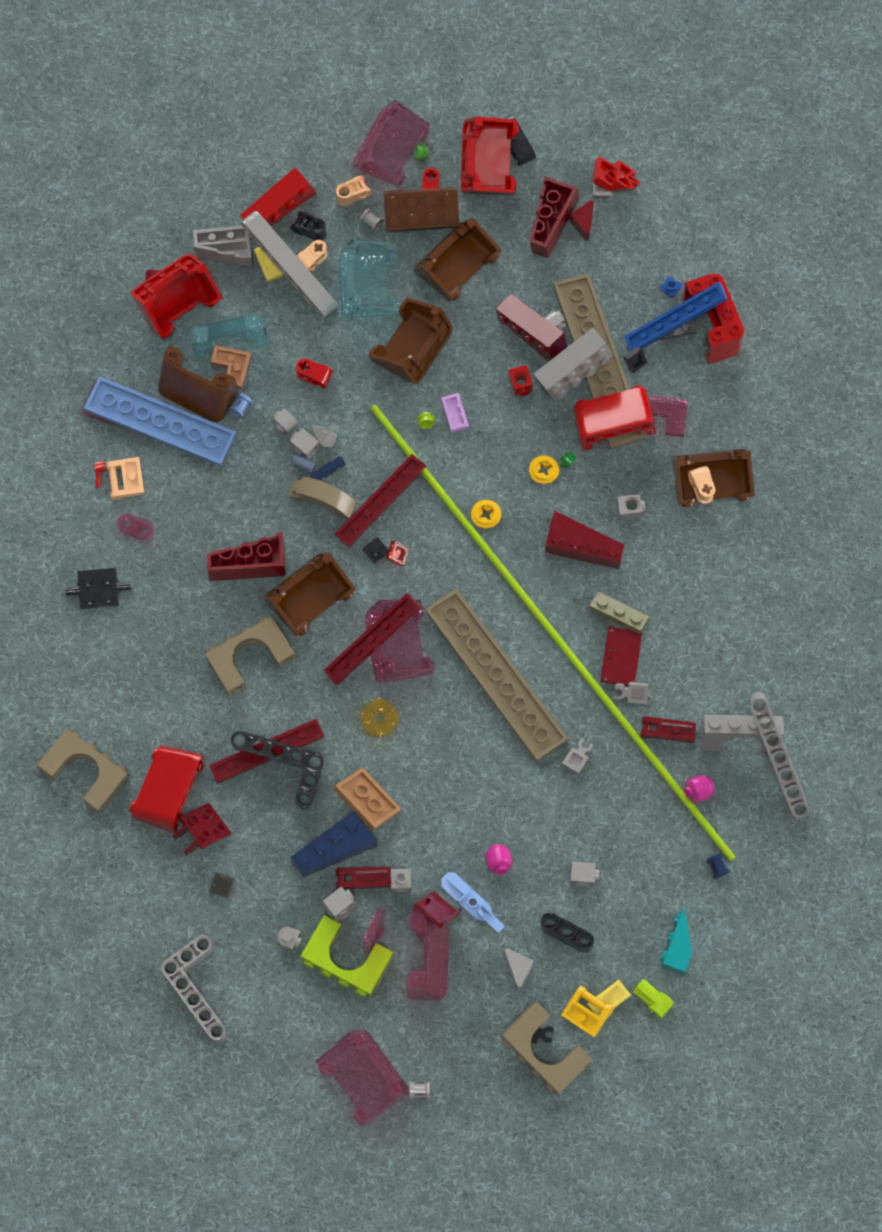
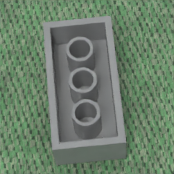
M591 328L536 371L534 375L555 402L565 397L570 389L579 386L584 378L593 375L598 367L607 364L614 355L598 332Z

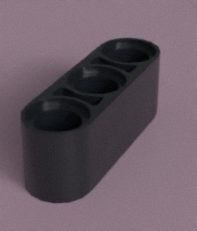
M510 115L504 119H515V117ZM517 122L519 131L511 139L510 153L518 161V166H521L536 159V155Z
M546 913L542 916L540 925L544 933L579 952L587 953L592 949L594 937L588 931L554 913ZM552 920L555 925L549 928L545 926L544 922ZM569 929L573 934L570 937H565L562 931ZM582 938H586L590 941V944L582 946L579 941Z

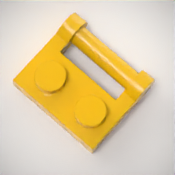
M581 985L561 1016L591 1036L596 1037L607 1018L614 1011V1006L604 1003L587 992V988ZM583 998L602 1010L600 1016L580 1004V999Z

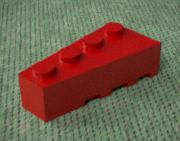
M295 167L240 216L244 220L251 213L257 211L272 226L317 193Z

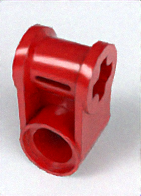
M428 168L424 171L421 189L439 188L440 176L437 169Z
M305 358L300 359L296 364V374L299 379L309 382L314 386L319 385L321 386L320 388H326L333 373L330 367Z

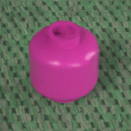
M705 775L690 778L686 782V788H684L685 796L695 803L707 800L713 795L715 790L714 783L711 778Z
M502 844L490 846L485 853L487 867L490 872L503 875L512 867L513 862L510 850Z

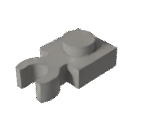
M629 682V687H625V685L617 683L615 689H621L622 693H616L614 698L620 700L628 697L627 703L647 704L649 684Z
M583 738L578 742V749L576 750L572 747L562 762V766L577 775L580 774L589 759L585 754L591 752L593 748L592 743L588 748H584L582 746Z

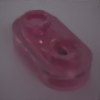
M128 513L122 514L117 520L118 528L124 534L142 541L149 540L154 535L153 525L147 520ZM126 522L131 523L129 527L124 526ZM143 529L148 530L146 534L141 533Z

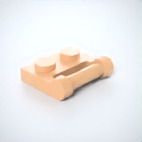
M139 457L106 463L112 490L110 493L111 500L145 494ZM118 468H122L123 490H119L116 471Z

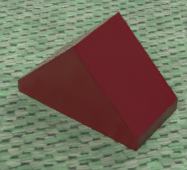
M594 200L588 201L570 214V223L586 241H589Z

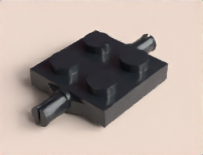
M116 568L77 571V587L65 588L66 596L78 595L80 609L119 606L118 596L120 591L131 590V583H119Z

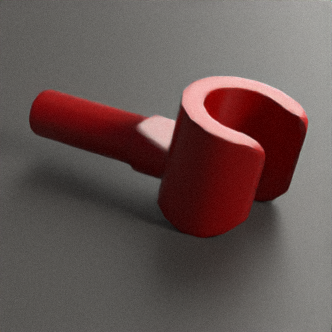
M104 461L94 464L96 488H100V472L106 471Z

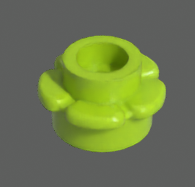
M423 412L417 417V423L423 429L431 428L434 425L435 416L429 412Z

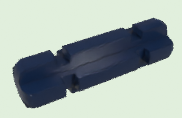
M338 456L333 459L334 462L330 461L320 467L319 471L316 470L310 474L311 478L320 481L322 477L326 478L337 471V468L340 469L345 466L343 458Z

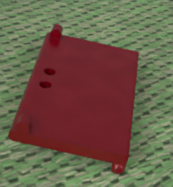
M614 626L608 627L600 682L610 684L621 683L629 686V682L636 681L642 632L638 634L628 629L614 628Z
M432 891L415 903L413 908L414 912L419 910L439 929H442L462 912L461 909H454L435 891Z

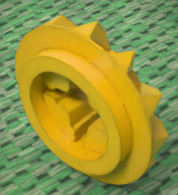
M538 456L530 463V477L536 483L538 482L543 485L552 483L559 474L558 463L550 456ZM541 465L545 469L548 468L547 476L544 473H539Z
M481 500L473 506L471 518L478 528H494L500 522L501 510L495 502ZM483 510L486 511V513H491L489 515L490 520H488L486 517H481L483 516Z

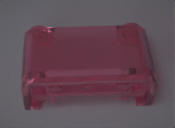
M392 101L376 117L352 162V166L361 172L392 185L401 184L405 178L403 167L416 143L427 137L429 133L427 129L430 123L398 101Z
M379 600L368 609L365 614L366 630L399 600ZM415 600L421 609L371 654L374 676L378 683L429 676L434 672V662L428 656L423 657L417 624L424 616L421 600Z
M410 911V931L417 933L419 941H424L423 971H413L407 977V1000H442L447 994L449 927L446 925L439 929L420 911Z
M364 1029L349 1032L315 1061L318 1064L319 1071L324 1076H334L356 1107L353 1110V1118L362 1127L368 1125L409 1094L407 1084L372 1036Z

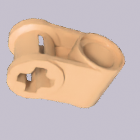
M357 176L350 181L338 185L336 188V202L341 206H347L369 197L372 191L370 188H367L364 177Z
M315 240L305 250L301 251L297 257L309 271H313L327 258V246L322 240Z
M708 466L688 470L689 482L693 487L698 502L709 504L713 500L715 486Z

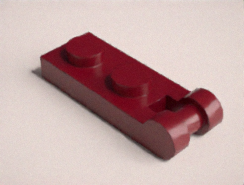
M642 717L643 730L640 732V737L688 743L695 742L696 722ZM651 725L657 726L656 731L651 730Z
M391 867L339 868L335 870L338 877L336 890L341 886L344 890L391 888ZM345 876H351V881L346 882Z

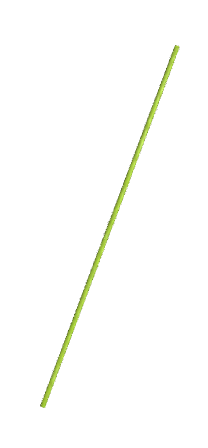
M373 405L370 410L407 457L411 454L415 455L380 409ZM426 468L421 474L729 862L735 859L736 856L693 802L685 796L681 787Z

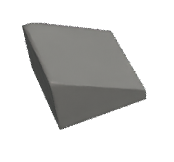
M593 182L594 196L612 195V191L598 187Z
M313 426L312 429L321 446L332 448L338 435L325 427Z

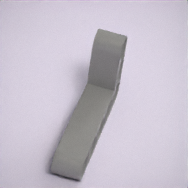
M201 935L162 963L161 970L166 980L209 1039L214 1043H221L227 1036L224 1025L185 973L213 951L210 938ZM206 942L209 946L206 950H200L198 948L200 943ZM185 954L192 955V959L189 962L182 960ZM167 967H176V971L174 973H166ZM181 981L188 983L187 987L183 990L177 988ZM192 997L199 998V1002L196 1005H190L189 1000ZM203 1013L211 1015L208 1021L200 1020ZM215 1029H221L222 1035L213 1037L212 1032Z

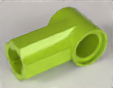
M644 979L632 992L648 1006L652 1013L655 1012L656 1016L660 1019L674 1005L670 997L663 992L657 991Z

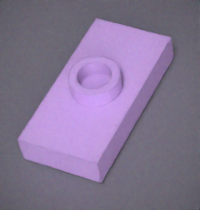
M459 393L441 397L450 432L455 433L469 429Z

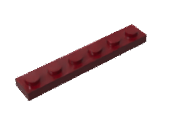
M411 454L335 533V536L350 548L426 469V465L415 455Z
M406 593L324 669L335 685H339L421 609L411 594Z
M314 719L272 737L270 740L302 748L324 738V734L317 719ZM262 742L253 746V749L256 751H261L264 748ZM274 747L271 750L272 754L276 757L281 756L283 753L280 747ZM240 751L210 764L209 767L217 784L272 760Z

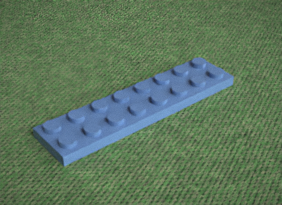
M100 376L84 406V411L220 467L237 435L233 430Z

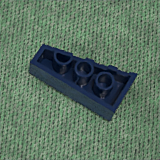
M353 811L291 856L290 859L293 866L304 878L331 865L362 854V852L378 847V843Z

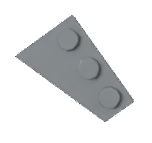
M242 225L193 230L196 257L253 268L250 236Z

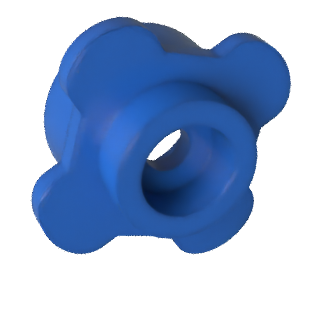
M671 276L667 277L666 282L660 285V290L670 297H675L678 290L682 288V284L673 280Z

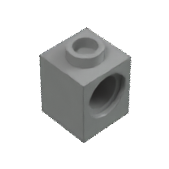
M303 428L299 432L293 433L290 438L291 448L308 460L320 449L319 441Z
M640 494L617 497L616 504L619 521L642 518V513L645 511V502L640 499ZM633 505L636 509L629 510L627 506Z
M572 861L570 885L594 887L595 881L599 880V870L595 869L596 863Z
M391 869L392 894L412 893L411 869Z

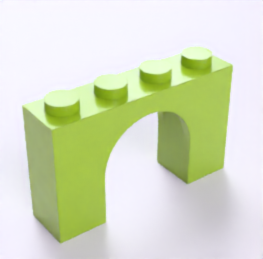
M324 915L301 954V960L304 961L302 964L310 969L315 967L321 970L320 974L326 978L334 977L338 980L337 983L345 988L350 986L356 989L355 993L365 998L367 995L371 998L391 963L394 952L376 943L366 962L361 967L355 970L338 968L330 958V950L342 929V925Z

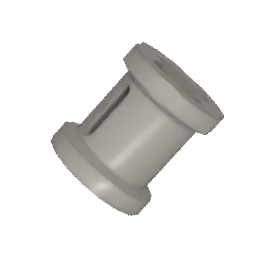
M369 208L362 213L359 222L369 226L372 232H376L384 221L382 218L375 216Z
M410 1082V1100L414 1098L430 1100V1082L426 1084Z

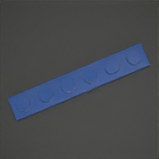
M717 282L624 336L629 350L632 351L637 346L643 349L727 301L728 299L722 284Z

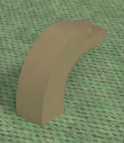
M303 477L302 480H295L288 493V497L292 500L309 501L318 504L334 516L340 518H350L357 503L340 489L308 477Z

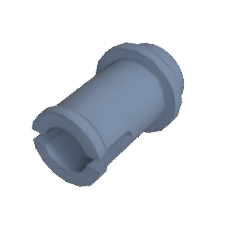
M295 454L291 461L293 467L297 466L309 474L312 473L316 466V463L302 457V454Z

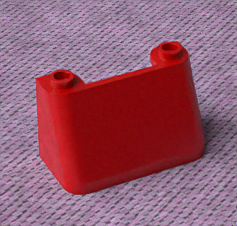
M475 116L464 120L460 183L462 192L514 193L517 182L513 176H510L511 139L519 131L516 119Z
M634 386L630 390L590 400L581 399L573 406L583 451L593 449L592 444L597 442V445L601 444L600 440L636 431L637 434H641V431H646L647 435L657 433L647 390L642 386Z
M160 745L159 748H155L153 751L152 764L136 801H132L129 811L132 812L131 816L133 819L175 834L179 828L177 823L179 817L182 816V809L195 778L197 779L199 776L197 771L202 772L205 761L203 756L197 753Z

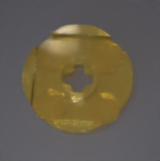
M376 698L363 707L360 720L363 730L372 737H386L396 730L399 715L396 707L391 702L382 698ZM383 714L384 721L375 722V715Z

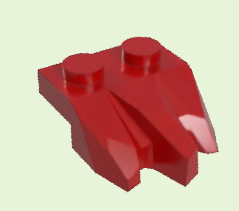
M600 156L595 160L593 182L598 187L604 188L607 191L634 190L640 184L633 177L636 172L621 161L617 160L613 165Z

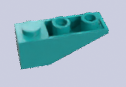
M682 909L681 914H676L673 922L676 925L675 931H670L666 942L670 945L668 951L663 950L660 961L663 962L662 968L685 976L692 956L686 910Z

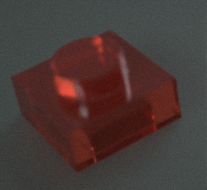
M391 541L386 559L397 566H404L409 548L398 541Z

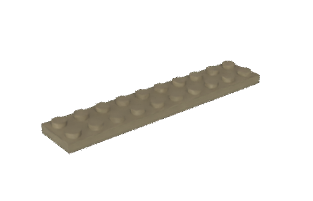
M589 273L555 282L553 287L572 341L575 342L591 328H594L614 355L607 364L601 365L593 375L586 377L592 399L630 390ZM636 431L608 438L607 442L610 450L646 440L645 431H641V434H637Z
M457 588L425 609L430 619L536 762L568 741L569 738Z

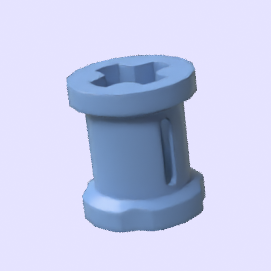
M241 393L238 394V399L234 405L229 407V411L239 418H243L248 406L253 404L249 397Z

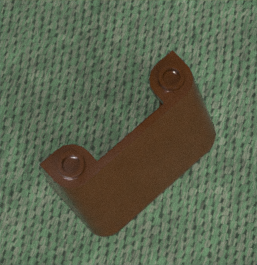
M472 217L459 223V226H456L413 270L448 301H454L461 295V287L484 264L495 262L502 250Z
M406 297L399 308L403 321L385 348L377 344L371 349L368 356L371 361L410 383L418 384L448 341L453 328L441 307Z
M169 345L163 357L158 383L160 395L212 422L222 421L228 413L229 407L232 406L238 396L235 377L226 373H219L212 381H209L181 366L183 360L181 351Z
M748 449L672 456L678 504H682V507L694 506L693 503L698 501L689 482L688 470L708 466L715 486L713 499L735 497L739 501L750 500V497L755 496L751 451Z
M321 552L267 593L263 599L295 636H302L309 631V623L336 601L342 599L347 601L354 595L352 592L356 588L332 555L328 552Z

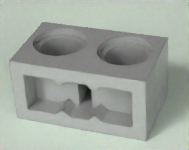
M341 886L323 900L324 910L331 919L340 923L355 911V898L348 889L345 891Z

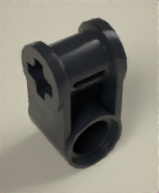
M298 212V217L295 223L290 226V229L294 233L313 240H324L327 235L324 221L306 212Z

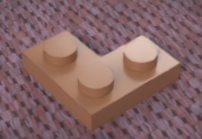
M215 345L210 362L211 365L228 368L226 374L235 377L237 388L242 389L252 355L249 352Z

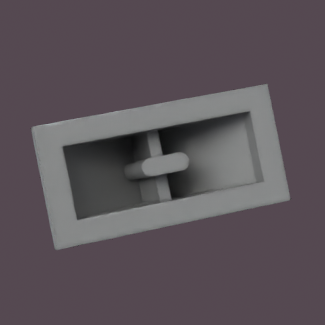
M505 949L504 955L517 991L521 990L534 960L510 949Z

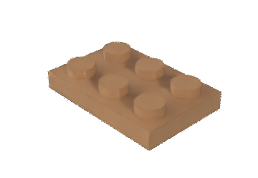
M363 767L335 785L333 789L372 832L401 811V808Z

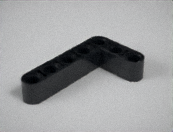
M242 731L232 734L231 746L235 750L303 769L295 797V804L300 809H307L311 806L324 763L323 757L320 754ZM242 736L245 739V743L237 746L234 743L235 737ZM260 741L263 743L264 748L261 751H256L253 749V743ZM274 747H280L283 753L281 756L276 757L272 754L271 750ZM293 752H298L301 755V760L294 762L291 760L290 755ZM316 757L320 760V765L312 767L309 764V760ZM307 776L313 777L315 780L314 785H305L304 778ZM301 795L309 797L307 805L299 803L298 798Z

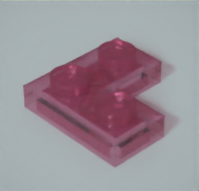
M651 395L650 407L652 415L667 418L665 435L684 437L688 400Z

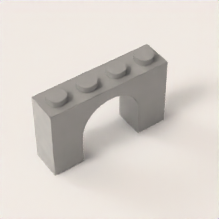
M704 715L701 730V751H721L722 743L729 738L752 737L759 740L760 752H767L753 716ZM774 716L783 738V716ZM769 718L761 720V723L764 724L770 722ZM774 735L768 737L769 741L777 739Z

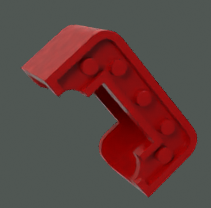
M186 254L138 285L131 292L149 328L161 339L172 334L174 330L172 321L179 319L185 312L194 309L197 304L201 303L204 306L213 307L218 301L223 299L207 267L193 254Z
M716 273L685 282L682 301L685 302L717 282L722 284L727 296V301L707 311L713 327L708 333L710 349L705 355L708 365L736 356L740 352L744 335L743 324L725 281L721 275Z

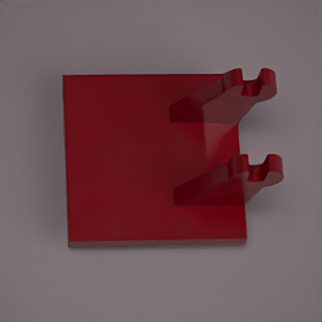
M208 803L181 816L179 820L183 826L173 835V838L177 840L178 837H182L189 830L195 840L184 851L187 856L198 847L203 849L231 835V831L211 804Z

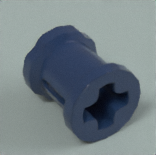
M717 854L706 860L714 873V879L730 873V870L726 868L722 860V854Z

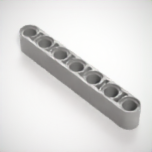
M257 211L251 213L241 222L242 227L314 311L322 315V319H325L338 308L336 301Z
M755 692L749 698L751 712L791 813L796 818H804L809 813L806 796L767 697L762 692ZM756 701L764 702L761 706L754 705ZM769 718L770 722L764 724L761 723V720ZM772 735L777 737L774 741L768 740V737ZM777 753L784 754L781 758L774 757ZM784 770L791 771L788 775L781 774ZM791 787L797 788L795 792L788 791ZM796 805H804L802 809L795 808Z

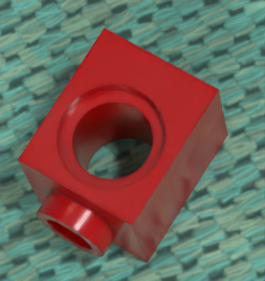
M527 365L508 369V377L514 396L530 394L533 390V383ZM523 380L526 383L518 384L517 381Z

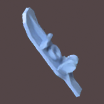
M448 872L441 879V887L476 920L486 921L497 933L505 927L492 914L490 905L455 872ZM472 899L477 902L474 906L469 904V901Z

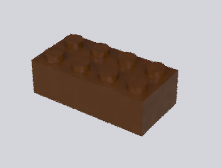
M457 186L383 191L386 231L459 226Z

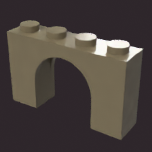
M272 616L260 619L255 626L244 628L239 635L228 637L223 644L218 647L213 646L205 653L206 660L229 697L246 688L243 678L234 665L235 655L243 646L258 644L265 647L279 668L296 659L293 649Z
M66 729L40 760L37 767L55 781L70 762L81 758L93 761L99 767V776L92 788L83 797V801L91 809L101 814L129 779L126 773L127 769L120 764L116 766L111 762L112 758L107 754L103 753L101 755L96 751L97 748L92 743H85L77 732H70Z
M535 1001L500 1035L503 1039L501 1043L508 1050L512 1049L517 1054L515 1057L521 1064L524 1065L526 1063L531 1068L529 1072L536 1079L540 1078L545 1083L543 1086L549 1093L560 1094L593 1059L580 1045H576L560 1062L554 1065H547L538 1061L531 1050V1039L534 1032L550 1015Z

